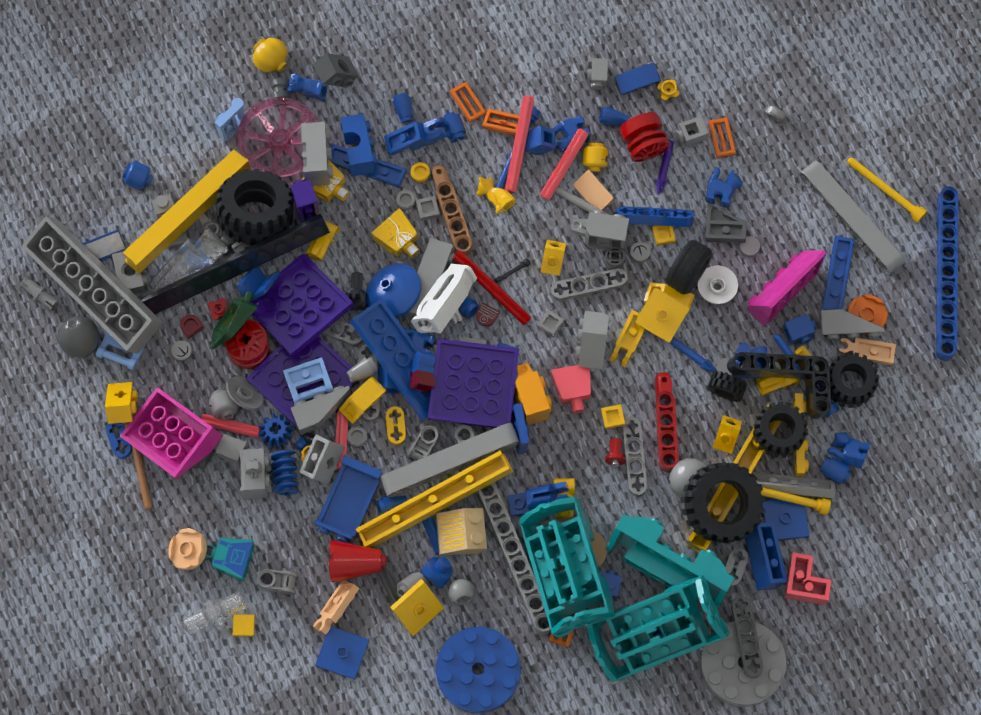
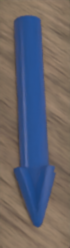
M673 336L670 341L672 346L699 364L701 369L710 372L717 371L709 359H704Z

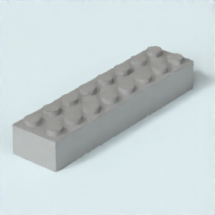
M45 216L21 246L126 351L138 354L163 324L58 219Z

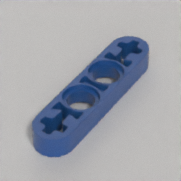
M627 206L619 207L616 210V214L629 218L628 224L689 227L694 222V213L689 210Z

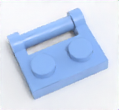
M240 98L233 99L231 102L232 106L225 113H221L215 121L219 137L224 142L229 140L248 121V116L243 110V101Z
M106 332L101 345L96 351V357L101 359L103 357L125 365L127 369L134 371L145 346L138 354L128 352ZM112 346L133 354V356L129 359L108 351L107 348Z
M322 357L283 370L294 404L313 398L320 393L333 392ZM324 381L325 385L300 394L297 393L296 389Z

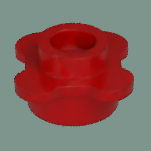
M225 298L208 303L213 320L221 318L227 310V300Z

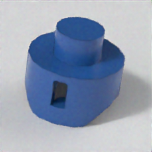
M432 557L421 570V573L437 589H441L453 575L450 561L445 557Z

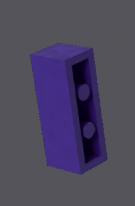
M299 180L294 185H291L300 223L319 215L318 202L311 180Z

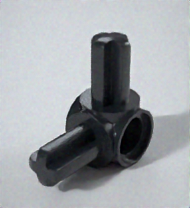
M353 272L351 274V286L345 293L355 305L350 310H366V292L362 290L363 273Z

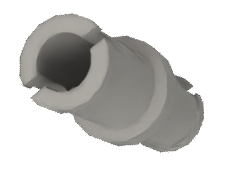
M28 276L23 279L20 287L30 293L35 301H40L50 311L56 307L55 304H59V300L50 295L44 286L40 287Z

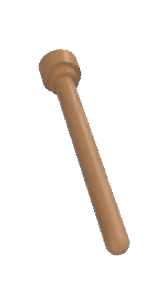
M130 422L122 423V425L126 428ZM131 445L144 507L146 510H151L153 505L142 455L139 450Z

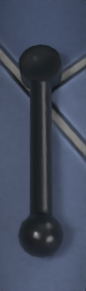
M524 259L522 264L504 275L498 276L494 279V282L497 284L524 266H529L531 264L530 260Z

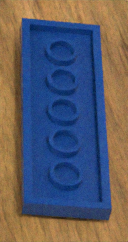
M381 298L349 322L423 421L428 417L431 390L422 392L410 389L413 358L419 349Z

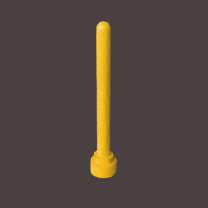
M854 158L847 160V163L908 210L915 222L919 223L920 219L926 216L928 211L924 207L914 206Z
M763 488L764 490L761 491L762 496L811 507L823 515L829 513L831 500L823 497L814 500Z

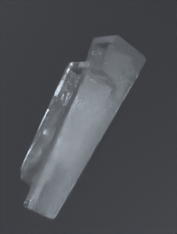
M209 228L206 229L196 243L188 238L150 280L148 287L151 290L147 294L210 266L227 252L226 246Z

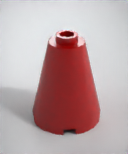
M332 540L330 543L329 553H331V560H329V574L332 582H340L382 572L383 567L387 566V557L383 555L382 550Z

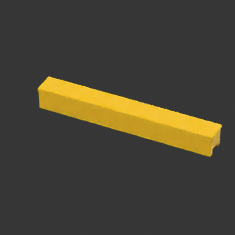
M233 149L123 252V255L126 257L125 263L139 275L217 202L218 190L227 178H232L233 174L237 172L240 174L243 170L249 169L250 171L249 160Z
M777 420L769 424V430L773 436L782 421ZM753 430L733 462L740 467L749 469L750 474H752L765 452V449L760 450L758 448L759 443H755ZM721 483L707 506L710 516L718 522H724L739 496L737 490L731 484ZM692 532L686 545L700 553L701 549L706 551L712 541L703 539V536Z
M498 451L356 528V531L359 533L364 547L371 548L377 546L514 471L505 454Z

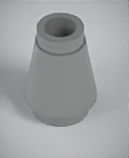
M369 357L362 359L347 371L346 374L351 383L375 376L374 373L378 372V369L373 359Z

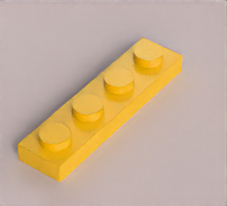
M795 393L793 397V408L797 406L799 413L807 412L803 393ZM807 439L804 440L799 450H796L794 453L796 477H804L805 472H808L809 469L808 459H805V452H808Z

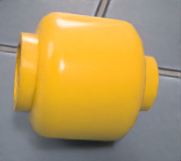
M588 143V146L583 148V166L588 167L591 172H601V168L608 166L609 150L602 143Z

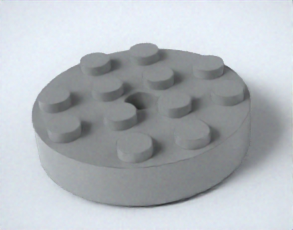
M734 621L726 624L730 632L728 637L706 645L702 650L700 659L702 678L710 692L724 703L737 707L755 706L769 699L781 685L786 672L785 651L780 640L771 630L755 622L763 661V671L757 678L747 677L743 668L738 665L741 655ZM742 621L739 624V628L743 632H748L751 630V625L747 621ZM752 642L744 643L743 648L746 652L752 653L755 651V645ZM757 655L753 657H745V659H750L751 665L750 667H748V670H752L753 673H756V670L759 669V666L754 665L753 659L757 658Z

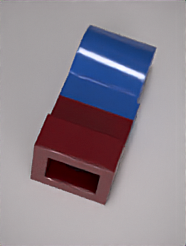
M422 351L415 353L412 363L410 389L428 392L435 387V379H433L434 354Z

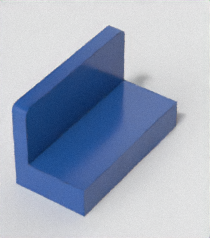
M258 266L249 270L236 287L243 296H245L246 291L254 293L252 298L254 300L269 290L280 273L275 271L265 276Z

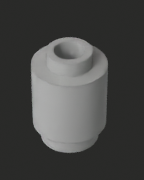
M417 572L404 578L397 584L398 596L401 598L420 579L427 584L426 577L422 573Z

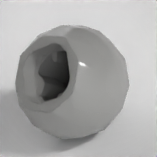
M457 579L450 585L448 594L452 602L464 605L473 599L475 590L470 581Z

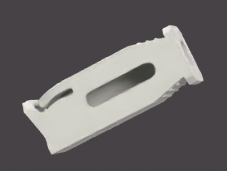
M450 264L449 268L437 279L417 309V316L411 320L416 331L420 333L436 332L441 334L450 320L456 324L457 321L463 319L458 308L468 296L472 284L477 279L470 266Z

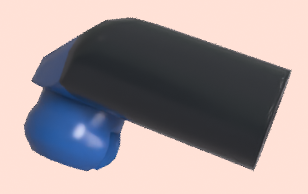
M309 432L302 435L299 441L296 442V448L299 451H303L306 446L312 444L315 435Z

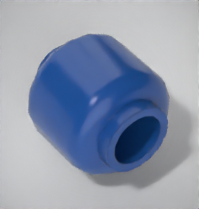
M133 161L131 164L128 163L122 178H124L126 185L142 190L144 186L149 187L153 176L150 175V167Z

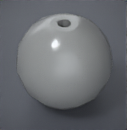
M686 458L679 461L670 473L672 491L680 498L685 497L683 489L685 485L689 484L690 481L688 479L695 475L697 470L707 465L695 458Z

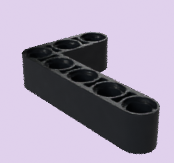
M739 352L727 362V369L733 375L805 379L807 414L813 419H819L831 409L829 363L824 357ZM736 360L741 362L742 367L736 364ZM756 361L761 364L762 368L757 367ZM775 362L781 366V369L776 367ZM795 363L799 365L800 370L796 369ZM814 364L819 367L820 371H817L814 368ZM815 384H817L820 387L821 391H818L815 388ZM816 404H818L821 407L822 411H819L816 408Z

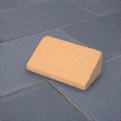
M587 170L573 184V187L588 203L602 211L614 201L613 196L590 170Z

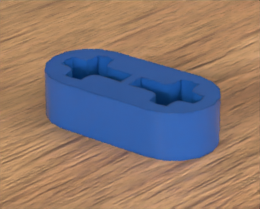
M122 423L108 424L106 433L115 456L120 459H126L132 452L131 444L121 437L116 438V435L111 433L113 427L117 426V428H121L119 430V435H121L125 430ZM122 441L124 447L128 446L124 454H121L120 451L117 452L120 449L118 442Z

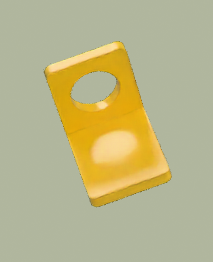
M552 240L546 241L541 265L542 273L560 275L566 243Z
M723 415L713 448L731 454L738 438L742 421Z

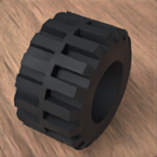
M851 352L846 353L845 356L841 354L837 360L834 359L829 367L831 396L834 397L832 401L835 403L837 401L841 402L840 406L842 407L848 404V408H853L854 405L859 407L863 403H867L878 386L879 375H876L878 369L873 367L874 362L872 360L868 362L866 360L867 356L859 357V353L856 352L854 355H851ZM845 371L858 373L863 380V386L857 389L846 387L841 381V373Z
M778 402L777 405L771 403L769 407H764L762 412L759 413L754 424L753 435H755V443L760 444L758 448L766 450L765 454L769 455L772 453L774 454L773 457L778 458L781 455L784 458L788 454L792 455L796 450H799L806 438L808 423L807 420H804V413L798 412L799 408L797 406L792 408L791 403H787V405H783V402ZM777 420L787 423L792 431L791 437L787 439L774 437L769 430V424Z

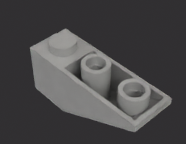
M842 309L821 310L822 335H827V339L839 338V334H848V338L860 337V333H868V337L881 336L880 332H885L884 328Z
M338 386L332 390L333 392L328 394L320 393L315 395L310 401L306 402L303 400L295 403L294 407H291V411L300 434L303 435L321 428L350 396L349 386Z

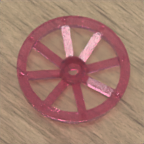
M276 97L263 100L250 108L240 122L237 133L240 153L245 159L249 160L248 164L252 169H260L262 172H265V170L270 171L272 175L276 174L280 177L294 175L303 170L304 164L303 159L298 156L289 144H302V138L290 136L301 127V123H306L308 120L310 123L318 121L307 106L294 99ZM280 106L278 128L275 129L262 111ZM287 107L303 114L290 128L284 129ZM257 115L270 132V135L246 130L251 120ZM245 137L270 143L249 154L245 145ZM279 137H282L283 139L282 142H277L276 140L279 139ZM275 149L272 168L264 166L255 160L270 150ZM284 149L296 164L285 168H278L281 150Z

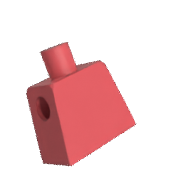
M574 365L551 370V378L562 405L571 403L574 414L584 412L583 401L590 400L591 397L590 368Z

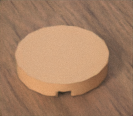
M190 528L181 529L170 541L168 548L169 558L177 568L192 570L198 567L205 559L207 542L204 535L199 531Z

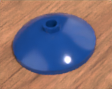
M395 263L385 266L372 277L367 286L365 296L367 307H370L382 298L395 318L405 315L414 307L420 297V276L407 264Z

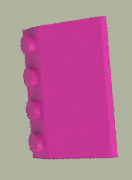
M804 250L800 255L796 253L789 260L790 265L786 269L782 267L775 275L777 278L772 282L768 281L762 287V292L758 296L755 294L748 301L747 311L765 327L820 272L827 253L824 250Z
M157 387L134 416L133 422L128 424L120 437L177 479L210 454L223 435Z

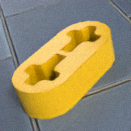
M390 407L386 412L387 437L392 445L399 446L406 440L404 412L399 407ZM395 411L398 415H401V417L397 418L398 424H394L393 418H389ZM394 428H398L399 434L403 435L399 437L398 441L391 437V435H394Z

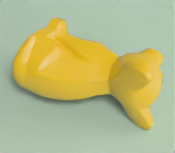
M491 177L488 179L478 178L480 182L476 194L478 196L487 195L488 200L495 205V212L497 214L504 213L517 202L508 191L494 187V180Z

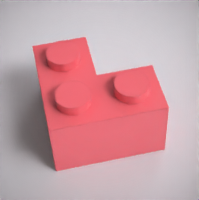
M792 553L789 559L788 582L786 583L784 598L821 605L827 604L831 580L811 576L813 556Z

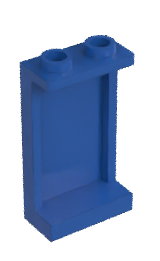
M344 455L341 461L342 466L318 520H315L314 524L318 526L317 530L326 535L332 532L337 535L336 539L347 543L348 540L354 542L357 535L356 528L361 526L381 482L380 477L384 474L381 470Z

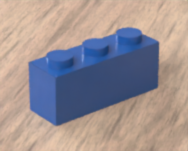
M766 522L755 526V531L751 535L745 536L757 591L774 590L788 582L774 522Z

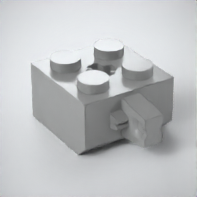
M602 211L589 212L588 219H573L571 232L584 236L585 243L589 248L607 251L610 247L616 246L624 251L629 218H625V216L620 214L606 215Z
M585 311L584 318H580L575 358L579 359L578 367L603 370L609 316L605 313Z
M264 448L239 451L241 467L240 492L243 499L268 498V492H272V481L270 480V475H268V472H271L269 455L265 454Z

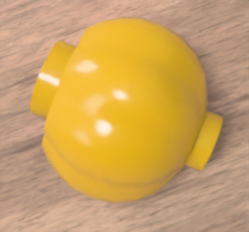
M262 38L253 47V63L260 71L271 73L278 70L281 72L287 66L288 49L281 40L276 38H267L265 40Z

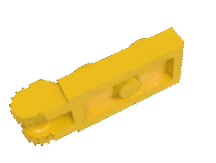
M634 310L631 311L609 360L614 363L620 349L626 351L627 353L621 362V366L624 368L627 366L631 355L634 354L645 332L644 328L634 323L639 315V312Z

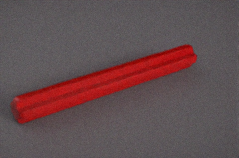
M459 250L453 256V259L458 264L470 266L477 277L476 281L519 322L526 325L531 320V316L467 255Z

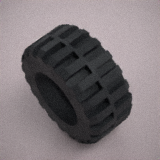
M248 169L243 170L240 174L238 172L233 174L232 178L229 177L224 181L217 194V221L221 230L225 231L229 238L233 237L234 241L238 243L244 242L245 245L251 246V244H257L289 229L293 221L294 198L292 190L286 181H281L280 176L272 175L270 171L265 170V172H262L260 169L249 171ZM249 202H260L268 205L270 209L261 213H251L241 209L240 206Z
M713 463L697 470V473L688 479L690 482L683 489L685 497L681 498V503H684L685 509H682V512L688 518L686 520L688 526H692L694 528L693 532L703 536V539L720 543L740 541L746 535H751L755 531L754 527L759 526L762 521L759 519L760 515L765 513V508H762V502H766L765 496L761 495V491L764 490L762 485L756 482L758 478L754 474H750L749 469L740 467L736 463ZM718 483L731 484L737 490L740 497L739 512L729 522L723 523L714 520L707 510L706 498L708 492Z

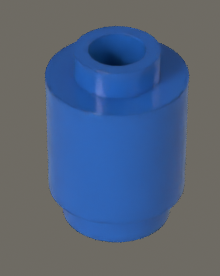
M450 112L444 115V119L448 123L444 130L450 131V135L447 138L450 139L451 143L457 142V138L460 141L466 138V130L460 114Z
M828 456L819 470L824 473V476L838 484H841L842 481L846 483L852 473L849 471L850 466L834 457L831 459Z

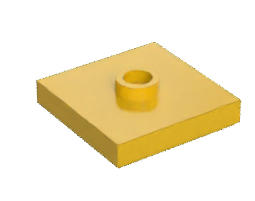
M654 288L634 323L670 343L690 308L659 289Z
M422 579L390 607L412 636L418 633L444 609Z

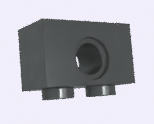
M326 53L313 64L322 84L346 88L351 86L354 80L359 77L350 58L347 56Z

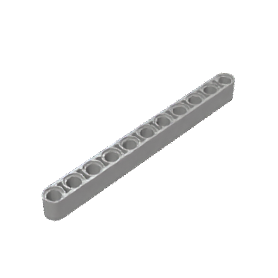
M461 425L455 431L457 444L465 441L459 438V435L462 433H468L470 435L469 439L475 437L472 428L468 425ZM494 482L477 491L532 624L537 633L547 635L551 632L550 626L546 629H541L538 626L539 621H548L536 578ZM485 488H491L494 492L490 496H485L482 491ZM492 507H499L501 512L497 515L490 512ZM501 525H506L509 527V531L503 534L498 531V528ZM514 544L517 546V550L515 552H508L506 546ZM516 563H523L525 569L523 571H516L514 565ZM527 581L533 584V588L528 591L522 588V584ZM532 601H539L542 606L537 610L530 607Z

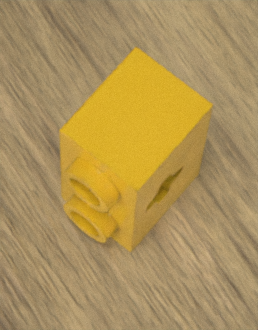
M133 382L108 384L105 402L108 424L133 422V414L137 413L136 402H138V392L133 389Z

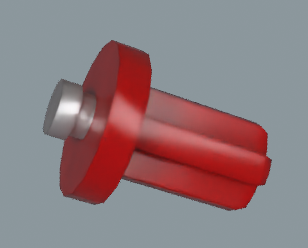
M618 438L610 439L609 454L605 457V462L608 465H612V467H618L626 462V457L622 455V441Z

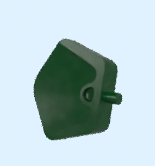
M246 291L243 300L235 298L213 330L210 349L213 350L231 339L258 306L251 303L254 293Z

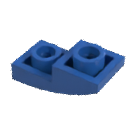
M650 63L615 76L622 95L640 88H646L661 81L655 63Z

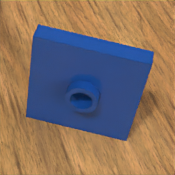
M522 403L513 406L511 422L520 441L516 445L517 454H524L529 445L528 423L525 422Z
M778 499L762 502V508H765L764 521L765 523L774 522L778 541L809 537L805 506Z
M330 627L315 666L355 680L369 639Z

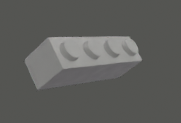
M430 237L417 271L421 279L420 297L405 316L410 318L417 316V309L437 279L446 271L448 264H453V256L456 253L453 252L452 244Z

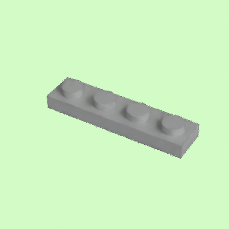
M752 472L758 478L756 480L757 484H761L763 488L802 497L814 496L835 499L836 488L835 481Z

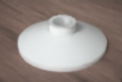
M724 266L708 267L698 281L700 295L712 304L729 302L734 298L738 290V280L735 274ZM719 284L721 289L716 290L713 286Z

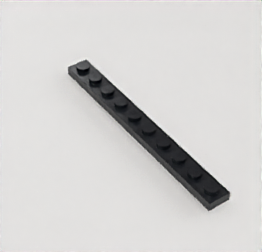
M319 214L139 298V300L154 314H157L330 233L323 216Z

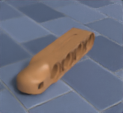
M443 165L433 166L432 175L436 196L454 251L457 253L460 250L469 256L472 252V240L454 187L451 184L446 168ZM443 190H448L450 192L448 195L445 196L440 194V192ZM449 208H454L456 210L454 213L446 212V210ZM454 226L462 227L460 231L452 230ZM460 244L468 245L466 249L458 248Z

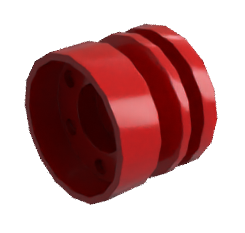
M656 112L637 115L623 123L620 127V134L623 141L629 144L627 150L630 153L631 160L634 162H642L659 156L670 147L669 139L666 138V132L661 130L663 125Z
M246 320L236 334L224 342L230 360L242 369L257 368L270 354V344L264 328L258 322ZM248 339V344L244 345V340Z

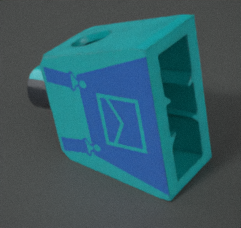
M220 538L217 547L207 545L205 557L213 559V569L244 582L255 543L253 540Z

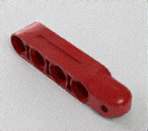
M660 372L655 377L658 460L661 470L669 473L678 463L679 459L675 398L672 394L671 377L667 372ZM668 399L670 404L664 406L660 403V400ZM668 418L671 424L668 426L663 425L661 420ZM669 438L673 444L665 445L662 439ZM671 458L674 464L666 465L663 459Z

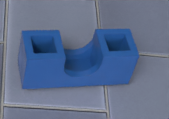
M364 113L341 117L345 145L358 144L355 148L347 149L351 176L374 173V164L378 163L376 152H371V148H374L373 137H368V133L371 132L370 122L365 121Z

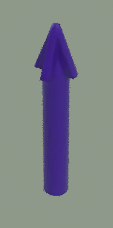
M669 140L670 147L663 154L658 180H655L658 195L668 182L666 176L674 145L672 140Z

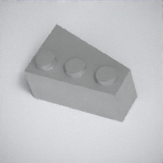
M325 122L301 123L304 180H311L312 186L330 185L329 178H333V168L328 164V159H332L331 147H327V141L331 140L330 128L326 129Z

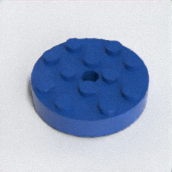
M471 627L455 633L445 642L437 657L436 677L442 694L453 706L468 713H488L502 707L514 695L520 681L521 666L515 647L503 634L490 628ZM478 664L484 668V672L481 675H476L472 671Z

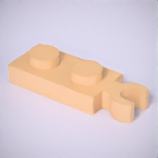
M841 338L840 344H845L847 349L840 348L839 354L845 355L851 352L854 355L856 352L859 353V357L867 356L866 360L868 362L872 360L874 363L893 365L896 344L855 338L854 343L847 338Z
M341 581L319 613L322 617L314 623L313 627L326 635L330 630L331 623H337L359 588L348 581Z

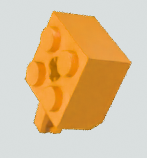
M528 363L518 365V378L515 382L514 395L517 403H522L525 422L531 425L549 419L552 402L550 396L545 395L544 388H546L543 376L539 377L537 371L533 372Z

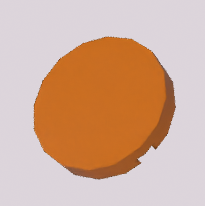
M868 294L853 299L847 311L882 328L887 322L888 317L883 301L876 296Z

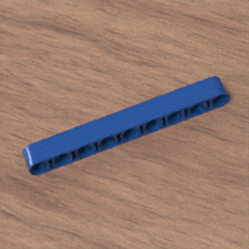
M951 186L944 187L937 199L936 356L941 361L951 360L957 351L958 191ZM943 196H950L952 200L948 201ZM943 214H949L952 219L944 218ZM943 233H949L952 238L944 237ZM943 252H949L952 257L944 256ZM943 271H949L951 276H945ZM942 290H949L951 295H945ZM946 308L950 310L951 314H944L942 309ZM942 328H948L951 334H945ZM942 347L949 348L951 353H944Z

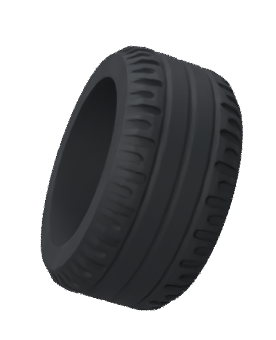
M697 240L688 241L673 262L666 276V284L681 294L690 293L709 265L713 255L712 250Z

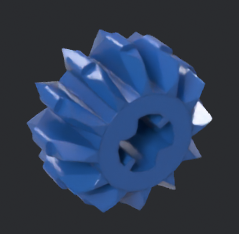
M272 413L271 420L265 417L264 421L266 424L260 423L259 427L262 430L258 433L259 436L263 437L262 442L264 444L268 442V446L272 448L274 443H276L277 448L280 449V442L287 445L288 441L286 438H293L290 432L294 428L292 425H289V418L284 420L283 414H280L277 419L275 414ZM275 427L279 429L278 434L273 432Z

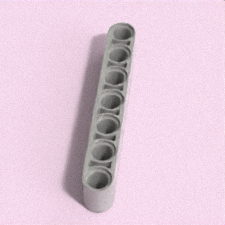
M814 161L799 173L800 178L805 179L808 183L807 186L814 194L817 193L821 197L822 203L834 212L833 215L838 221L844 223L847 227L846 230L853 238L856 237L860 241L861 247L873 256L872 259L877 265L884 268L886 275H890L905 263L900 252L818 161Z
M507 423L382 475L380 480L387 497H394L479 462L498 451L508 450L518 445L520 441L513 424Z

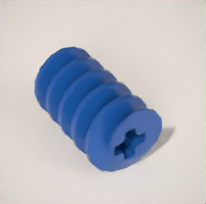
M282 450L271 455V460L274 461L271 464V467L274 469L272 476L275 477L272 483L276 485L273 487V492L279 495H295L299 493V490L293 489L299 483L292 480L298 477V474L292 473V471L298 469L297 466L291 465V463L297 461V458L291 457V455L296 454L292 450Z

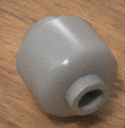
M225 389L214 391L208 400L211 412L217 419L229 420L233 418L238 410V405L230 398Z

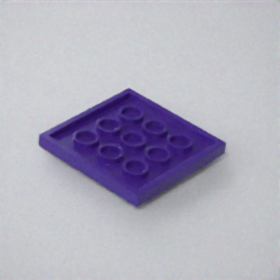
M304 253L279 272V276L265 294L251 301L252 304L258 306L251 316L292 357L297 355L355 306L353 301Z
M319 336L294 357L280 345L246 378L286 418H289L290 422L297 429L298 427L291 411V407H294V401L283 370L322 357L333 389L338 386H349L351 389L358 382L351 383L346 372L352 367ZM322 380L296 390L300 394L325 384Z
M438 338L433 376L435 387L431 389L427 420L496 428L510 423L519 349Z

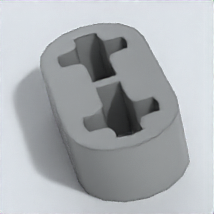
M736 548L731 551L725 566L729 575L732 569H735V577L738 578V580H733L730 587H736L740 583L748 561V554L742 548ZM738 553H741V558L744 561L740 560L738 566H735L736 559L733 555L736 556Z

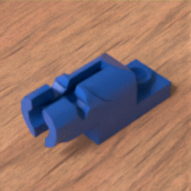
M442 117L432 119L423 124L415 121L385 135L384 139L388 154L393 156L408 148L418 150L437 142V140L448 137L450 131L443 130L444 127L448 126L447 121Z
M567 482L544 485L538 488L527 489L524 493L508 495L511 516L524 515L542 503L568 498L567 494L558 495L559 493L569 491Z

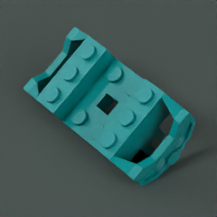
M576 497L562 498L553 502L539 504L535 509L526 512L519 519V523L552 635L561 638L576 628L615 616L613 599L607 579L600 575L591 542L595 539L581 501ZM573 510L578 515V517L563 523L552 520L548 522V527L544 525L536 527L542 519L559 512ZM559 563H561L562 567L565 566L564 570L561 571ZM604 601L605 607L584 610Z
M623 514L605 548L607 553L611 554L616 546L620 544L628 549L623 560L624 563L667 588L704 575L711 597L715 599L714 604L718 610L735 578L729 575L721 560L717 558L718 555L711 550L704 551L701 549L696 560L692 563L688 556L682 553L676 554L669 545L665 543L659 544L664 532V527L660 521L655 518L650 520L647 517H629ZM689 586L697 603L699 600L696 586Z
M704 575L678 583L667 588L663 593L631 606L627 604L614 609L615 616L586 625L595 658L601 664L604 673L612 683L724 639L730 634L726 623L720 617L712 600ZM689 586H696L702 609L708 614L707 620L714 629L711 635ZM606 621L614 636L610 642L613 648L617 647L618 649L616 655L619 660L624 659L627 666H617L610 658L600 631V627ZM659 626L662 634L654 636L652 632L657 631L656 627Z

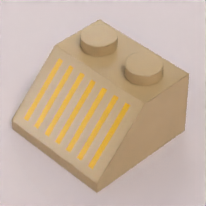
M461 508L436 514L439 555L480 554L487 549L483 508Z

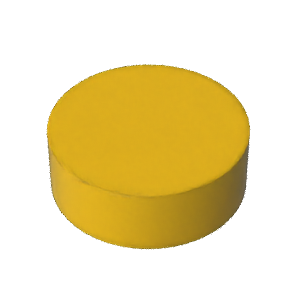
M418 162L412 166L410 172L414 181L421 183L429 179L430 168L427 164Z

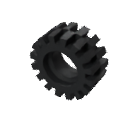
M714 371L707 389L712 394H716L723 399H728L731 402H741L747 388V383L733 374L729 375L727 372Z

